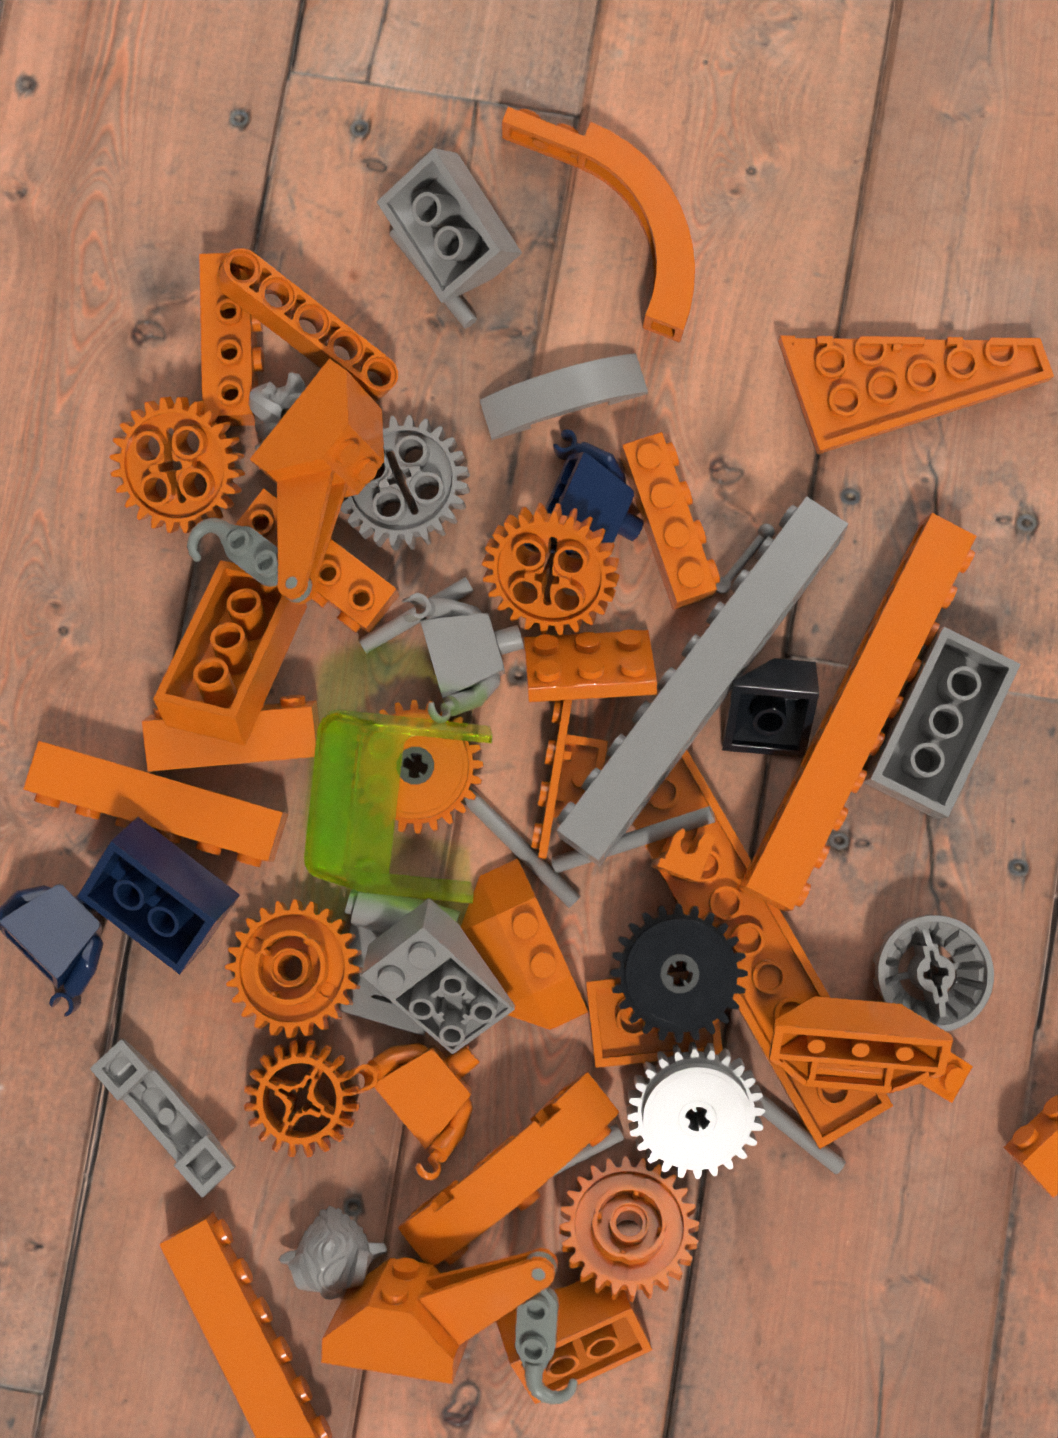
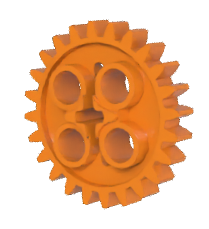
M171 396L161 397L159 405L155 401H147L144 403L145 412L141 409L132 410L130 413L135 423L129 421L120 423L121 429L127 434L126 437H115L112 440L117 446L122 448L121 453L111 454L109 457L113 461L120 463V468L110 473L111 476L120 477L124 482L117 487L116 493L128 492L130 495L124 506L128 508L138 505L140 507L136 517L138 520L145 519L151 515V528L162 527L165 523L167 533L178 531L180 526L184 533H189L195 527V524L197 525L207 518L222 519L224 516L220 507L228 509L235 505L228 494H236L242 491L233 482V479L245 475V471L235 468L234 462L245 458L244 454L233 453L231 448L240 439L239 437L227 438L225 435L231 425L230 422L216 424L215 421L219 413L217 409L209 410L203 414L204 402L194 401L189 407L188 397L185 396L177 397L175 403ZM170 428L174 430L173 436L169 433ZM190 431L194 432L199 439V448L196 452L189 447L187 442ZM151 437H154L160 446V452L157 457L153 456L149 450V440ZM173 461H180L182 469H174ZM197 473L201 474L206 480L207 488L204 494L199 492L195 486V476ZM158 479L163 480L167 486L165 499L156 490ZM182 494L186 498L185 502L180 498Z
M539 503L535 514L532 515L529 509L524 506L518 515V519L509 514L504 522V526L498 525L492 535L494 539L490 538L485 547L488 553L482 561V566L489 569H487L483 581L494 583L488 595L489 597H502L497 609L500 611L510 607L513 610L510 621L514 622L521 616L526 618V630H529L535 622L540 624L542 634H546L549 625H554L557 633L563 635L566 624H569L575 632H579L582 620L589 625L594 624L596 613L604 615L608 606L607 602L613 601L616 592L613 587H617L620 575L614 572L617 570L619 558L609 557L615 545L614 543H601L606 532L604 528L594 532L590 530L593 520L591 516L583 522L577 521L576 508H573L569 515L565 516L562 515L560 504L557 503L552 513H547L543 503ZM551 537H554L557 540V548L552 565V574L555 577L550 587L551 602H547L545 600V588L550 570L547 561L551 554ZM524 543L535 545L540 552L529 551L525 548ZM565 551H576L582 558H572ZM521 582H529L536 589H528ZM562 588L572 589L577 593V596L567 595L563 592Z

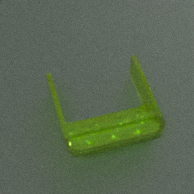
M334 710L327 713L321 719L317 730L304 863L308 872L318 879L363 893L422 899L430 898L432 900L473 904L472 882L389 874L405 741L412 736H425L492 744L493 734L491 727L448 721L437 723L430 719L347 710Z

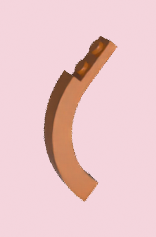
M508 107L502 120V139L592 174L617 192L631 208L644 230L653 262V293L642 328L680 343L690 313L694 293V249L689 226L682 207L660 171L628 141L591 121L585 136H583L570 125L563 123L555 125L542 120L538 114L531 110L519 109L518 111Z

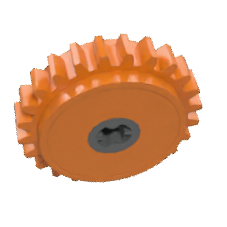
M412 700L410 710L405 711L399 702L395 703L396 713L391 716L384 709H381L379 712L382 721L376 724L374 721L368 720L366 723L372 731L368 736L358 733L356 736L364 743L362 749H351V754L359 758V764L349 766V771L360 776V779L354 781L351 785L352 788L363 789L365 792L358 799L359 803L366 804L371 802L373 804L369 811L371 817H375L381 812L385 814L382 825L386 827L390 826L394 820L399 821L398 831L403 833L406 831L408 824H414L416 834H422L423 824L429 823L434 832L438 831V820L442 818L448 824H453L454 820L451 813L456 809L458 812L465 814L467 810L462 804L463 800L467 798L475 801L477 797L469 790L471 784H482V779L474 776V770L483 768L484 763L473 760V755L480 752L481 747L480 745H469L468 743L475 735L473 730L461 732L460 728L464 723V719L461 716L453 721L448 720L445 723L435 722L428 714V704L425 710H420L417 700ZM415 756H422L423 764L428 766L424 775L419 772V778H412V772L406 768L409 760L415 762L413 758Z

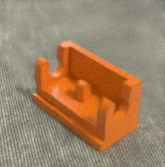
M680 829L674 836L666 838L659 858L653 859L651 867L689 882H699L716 836L704 832L702 836L696 834L690 844L686 841L681 843L682 839L685 838V829Z

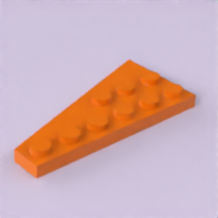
M780 335L778 339L817 455L1050 381L1054 377L1041 338L991 337L989 340H963V337H947L946 340L925 339V337L860 336L859 339L833 338V336L795 338L793 335Z

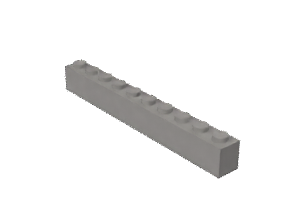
M806 496L799 507L794 505L789 507L779 523L782 530L774 540L767 537L755 555L758 562L749 572L744 569L738 575L731 586L734 594L726 605L720 601L714 607L706 620L710 624L702 637L695 634L690 639L682 652V656L685 657L684 661L677 670L670 667L657 685V688L661 690L652 703L646 700L639 707L632 718L636 725L627 737L620 734L615 739L607 752V755L611 758L602 770L596 767L588 775L581 787L585 790V793L576 805L570 801L559 814L556 823L560 825L557 829L558 837L600 867L732 690L733 681L744 674L844 539L848 523Z

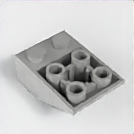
M430 898L368 945L361 975L452 1055L515 1010L514 1003L459 924Z

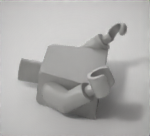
M420 593L403 598L402 602H411L416 608V613L403 616L406 622H414L421 618H426V620L420 622L444 701L440 706L442 716L436 712L435 703L431 702L428 704V714L431 719L437 723H445L449 720L450 716H456L482 706L500 686V676L505 674L501 655L524 649L518 625L493 631L489 614L481 613L476 606L452 599L427 598Z

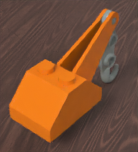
M328 359L249 459L277 484L278 548L253 528L229 524L219 518H207L199 522L191 530L187 541L189 555L194 561L199 562L201 555L198 552L197 546L200 539L208 533L216 534L224 547L227 557L262 585L267 587L278 585L279 592L296 605L307 603L314 594L318 575L344 498L358 495L365 485L374 479L377 470L384 463L382 409L346 369L331 359Z
M537 1248L515 1256L441 1274L433 1264L421 1263L412 1258H389L366 1275L363 1285L347 1289L322 1338L321 1363L453 1384L469 1339L517 1307L515 1348L525 1370L527 1388L541 1402L562 1404L570 1400L575 1394L578 1384L577 1380L570 1379L567 1387L560 1391H553L547 1388L542 1381L543 1371L556 1348L559 1300L556 1293L549 1286L554 1280L558 1260L550 1250Z

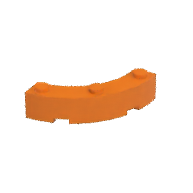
M588 1072L584 1073L564 1086L530 1118L532 1123L515 1137L512 1135L481 1159L473 1167L471 1173L460 1182L455 1179L432 1197L422 1202L397 1228L424 1263L435 1266L445 1260L448 1265H451L469 1249L468 1243L497 1223L514 1208L518 1207L520 1211H524L541 1196L537 1189L561 1170L588 1144L594 1147L604 1140L612 1131L608 1124L620 1112Z

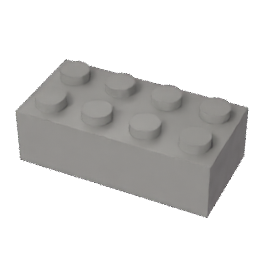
M942 627L937 631L932 642L925 646L920 660H922L921 666L913 680L908 682L902 694V697H904L902 705L895 717L890 719L884 732L885 739L876 755L872 757L866 769L867 775L863 782L935 819L949 817L1021 665L946 627Z

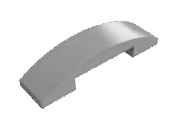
M627 354L569 366L525 380L481 399L480 404L491 440L529 430L531 429V424L605 402H608V405H613L648 394V390L637 355Z
M125 1039L117 1042L90 1068L116 1100H123L177 1162L174 1164L176 1169L202 1198L236 1167L221 1143L189 1103Z

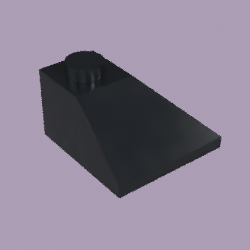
M773 658L735 679L730 697L722 751L803 758L807 751L819 698L816 662Z

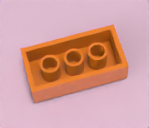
M220 560L153 698L165 726L246 745L305 613L306 603L302 605L293 604L279 592L278 585L272 587L264 586L237 564Z

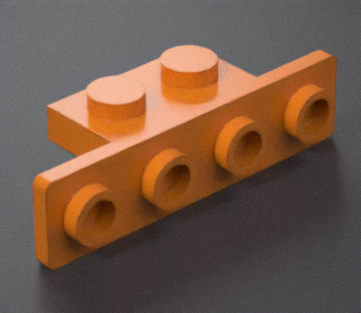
M572 700L555 701L551 723L560 725L557 741L549 739L545 764L553 766L550 782L542 781L538 806L546 807L543 824L535 823L531 844V848L539 849L538 858L542 859L547 858L553 818H558L561 811L570 801L576 805L585 793V790L581 787L588 775L596 767L602 770L605 763L608 741L567 734Z

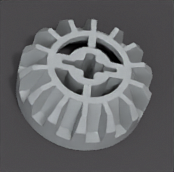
M924 915L905 919L894 930L888 931L883 937L884 942L879 952H876L873 958L875 963L873 984L883 1002L902 1004L946 1032L958 1029L978 1016L991 995L994 983V968L986 944L972 928L950 917ZM938 945L950 954L954 963H951L946 957L939 954ZM914 946L915 956L910 960L908 972L898 973L901 957L910 947ZM930 965L938 967V973L932 975V980L926 979L923 976V972L928 971ZM910 979V982L915 987L923 990L925 1001L910 996L902 987L900 980Z

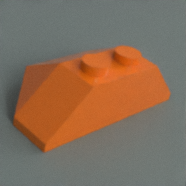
M517 858L480 875L461 928L514 1003L515 1010L509 1013L508 1016L551 1030L588 1013L519 859Z
M814 996L775 1020L769 1059L774 1064L780 1065L789 1075L804 1086L891 1094L915 1086L929 1077L935 1079L944 1076L953 1039L951 1034L902 1004Z

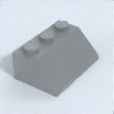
M433 148L377 201V204L441 303H446L492 280L522 254L458 153Z

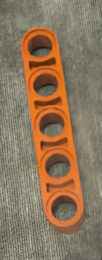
M237 248L227 254L217 274V284L224 295L319 368H322L328 359H331L346 369L375 402L381 400L396 385L398 369L388 356L257 254L245 248ZM238 267L244 270L248 280L235 278L231 274L230 268ZM265 294L276 295L281 300L282 307L270 305L266 301ZM299 320L311 322L316 329V333L309 334L301 328ZM334 346L345 348L349 354V360L339 358L334 352ZM367 372L377 373L382 379L383 386L372 384L367 376Z

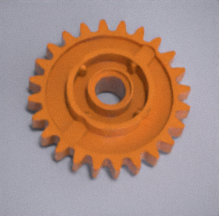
M293 899L289 910L284 902L281 901L275 903V913H272L267 908H260V922L247 918L246 923L250 929L249 932H235L236 937L241 941V945L239 947H229L227 950L236 957L234 963L225 965V969L235 972V978L228 981L226 986L239 989L238 994L231 1000L232 1003L246 1004L241 1014L244 1018H249L256 1014L255 1028L262 1029L270 1023V1035H279L283 1027L285 1028L287 1038H295L299 1027L304 1036L313 1035L314 1024L321 1030L329 1029L327 1017L331 1016L335 1019H342L343 1016L339 1005H353L354 1002L347 995L348 990H357L361 987L352 980V976L362 972L363 969L353 965L352 962L354 958L362 954V951L349 948V944L356 938V935L353 933L342 934L346 921L338 919L331 922L333 910L328 908L318 915V904L311 901L305 910H303L302 902L297 899ZM297 956L302 962L303 970L297 979L291 980L286 974V965L291 958Z
M624 1156L622 1165L619 1168L615 1167L610 1159H607L605 1172H601L595 1166H591V1180L580 1176L577 1178V1187L580 1192L567 1191L566 1199L573 1206L561 1207L560 1216L569 1222L559 1225V1234L570 1237L562 1242L561 1249L562 1252H574L569 1259L570 1269L582 1266L580 1281L583 1283L590 1278H594L596 1280L595 1293L597 1294L605 1286H609L613 1300L618 1297L621 1290L627 1292L630 1302H634L637 1290H642L645 1296L651 1299L653 1285H657L664 1292L668 1291L669 1281L667 1277L671 1276L676 1280H681L683 1272L678 1264L690 1266L693 1257L686 1250L696 1249L698 1240L689 1234L698 1231L699 1222L688 1219V1217L694 1214L696 1206L691 1203H683L687 1197L688 1189L681 1188L675 1190L673 1187L676 1175L673 1174L663 1179L661 1177L660 1164L652 1171H648L645 1158H641L637 1167H632L628 1157ZM623 1220H632L638 1224L640 1232L634 1236H626L618 1230L617 1225Z

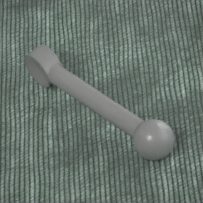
M762 524L759 527V535L729 572L724 577H720V583L716 584L717 593H727L731 588L730 582L767 537L772 538L775 531L772 525Z

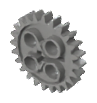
M411 415L407 416L404 426H399L394 416L390 417L389 428H383L384 463L381 465L385 467L383 475L366 484L358 495L345 497L344 499L346 500L343 501L341 511L344 514L352 513L347 519L352 528L361 525L359 533L364 539H367L374 533V542L379 547L389 538L393 550H398L401 540H405L410 549L413 550L415 549L416 538L422 537L424 542L430 545V532L435 530L438 534L445 536L446 533L442 523L445 520L453 524L458 522L452 510L453 508H466L464 501L458 495L470 493L468 484L460 481L468 478L470 473L467 467L459 466L466 460L462 451L453 452L458 445L453 437L444 440L446 433L443 427L439 426L431 432V425L428 419H424L417 428ZM418 449L423 451L422 457L417 462L406 463L404 461L405 456L411 450ZM389 451L394 452L397 463L406 478V484L419 510L416 515L411 514L408 502L399 488V481L387 458ZM430 485L439 487V491L434 498L429 500L420 498V493L425 487ZM391 502L401 503L397 514L391 517L382 516L383 509L387 504Z

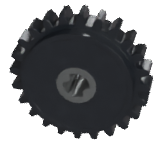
M674 904L673 914H667L662 905L657 906L658 917L652 919L647 912H643L641 916L644 924L641 927L632 922L628 924L630 931L633 933L630 939L623 936L618 937L617 940L625 947L623 952H612L611 957L620 961L619 968L609 970L611 976L620 978V983L615 984L611 989L613 993H623L625 996L617 1004L620 1009L628 1007L633 1009L628 1017L631 1023L638 1021L640 1018L644 1020L642 1025L643 1033L648 1034L653 1027L658 1028L659 1040L664 1041L669 1031L673 1032L677 1043H682L684 1032H689L693 1040L697 1041L700 1035L699 1029L704 1027L709 1033L714 1034L715 1027L712 1022L719 1019L727 1024L729 1019L724 1013L726 1008L738 1010L740 1007L732 998L734 993L743 994L746 991L745 988L737 984V978L748 976V971L737 968L736 963L746 958L745 953L733 952L732 947L738 943L739 939L736 936L725 938L723 934L728 928L726 923L723 922L716 927L712 925L715 914L708 912L701 919L698 918L699 908L696 906L690 908L688 915L683 914L681 904ZM676 961H683V968L689 971L686 980L679 979L680 984H673V977L667 974L670 965L677 966Z

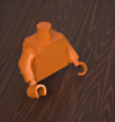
M421 1043L389 1047L371 1059L367 1064L351 1069L347 1073V1079L357 1073L362 1074L365 1084L363 1088L358 1089L355 1093L361 1094L374 1087L425 1149L429 1147L428 1153L430 1156L427 1160L433 1167V1173L426 1172L421 1163L416 1165V1170L423 1179L434 1180L441 1172L440 1162H445L465 1136L473 1105L469 1098L472 1095V1089L463 1077L480 1063V1060L468 1045H465L456 1053L450 1054L446 1058L435 1045L427 1048Z

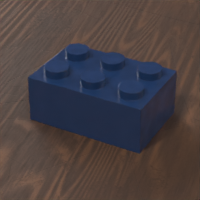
M137 817L110 841L77 897L180 975L205 948L240 894L141 818Z

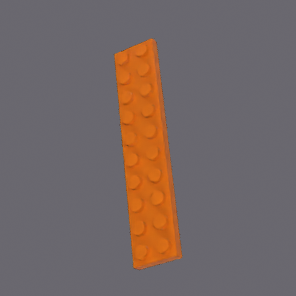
M686 750L632 823V826L637 830L711 806L716 822L685 832V838L681 841V843L686 841L690 844L696 834L702 836L704 832L716 836L699 882H689L661 870L658 871L677 904H681L683 914L688 915L692 906L699 908L698 918L701 919L708 912L715 914L713 926L716 927L723 922L728 925L726 932L723 934L725 938L736 936L739 939L738 943L732 947L733 952L745 953L746 958L736 963L737 968L748 971V976L737 978V984L745 988L746 991L743 994L734 993L732 999L740 1006L738 1008L740 1014L817 1147L821 1149L893 1107V1104L886 1093L804 1086L789 1075L780 1065L770 1061L769 1051L775 1020L814 996L831 997L780 909L738 888L751 863V859L688 750ZM666 838L644 845L652 860L659 858Z

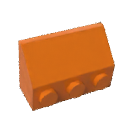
M590 1278L583 1283L578 1281L567 1287L553 1290L559 1300L556 1348L542 1376V1381L547 1388L553 1391L564 1390L570 1379H576L577 1385L653 1350L633 1303L630 1302L625 1290H621L615 1300L611 1297V1288L609 1286H605L597 1294L595 1293L596 1280L594 1278ZM516 1307L498 1319L496 1323L511 1367L533 1402L538 1404L541 1401L535 1398L527 1388L525 1370L515 1348Z

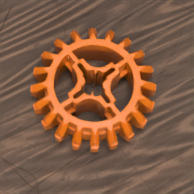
M298 1039L292 1040L290 1042L289 1055L282 1044L275 1046L274 1054L277 1061L271 1056L264 1054L260 1058V1062L267 1071L253 1068L249 1075L258 1081L259 1085L248 1084L244 1089L246 1094L257 1096V1100H251L244 1104L245 1111L257 1110L259 1114L248 1122L249 1126L253 1128L262 1123L266 1129L260 1133L258 1139L263 1142L271 1134L277 1139L272 1145V1150L275 1152L281 1149L284 1142L289 1143V1157L296 1156L299 1144H303L306 1157L314 1155V1142H317L323 1152L329 1151L331 1144L327 1135L331 1136L335 1141L341 1142L345 1135L338 1124L346 1128H352L355 1120L347 1115L345 1111L356 1112L360 1108L359 1102L348 1100V1096L356 1095L355 1091L360 1089V1086L356 1084L346 1086L345 1081L352 1078L347 1079V1073L351 1069L343 1073L338 1069L345 1062L346 1057L341 1054L333 1063L327 1058L332 1052V1046L329 1044L322 1049L320 1055L315 1054L317 1044L316 1040L313 1039L307 1042L305 1052H302ZM304 1063L312 1065L301 1081L295 1082L287 1078L282 1080L275 1076L281 1068L291 1064ZM323 1072L329 1077L335 1088L336 1108L330 1105L329 1100L325 1099L319 1092L318 1085ZM312 1080L307 1099L312 1102V1106L306 1103L293 1115L297 1107L298 1097L293 1094L292 1090L295 1089L298 1093ZM270 1089L274 1090V1095L282 1099L285 1104L286 1112L282 1123L276 1118L269 1102ZM310 1114L318 1118L323 1116L330 1120L325 1126L317 1130L307 1132L293 1130L303 1115Z

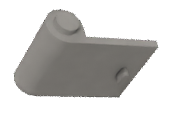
M362 883L360 890L352 888L345 913L352 915L349 933L355 934L356 938L349 944V948L362 951L361 955L353 959V965L363 968L368 945L424 901L366 883ZM438 905L458 923L460 911ZM362 972L352 976V980L361 987L357 990H348L347 995L354 1003L353 1005L340 1004L339 1009L341 1012L424 1036L425 1030L361 975Z

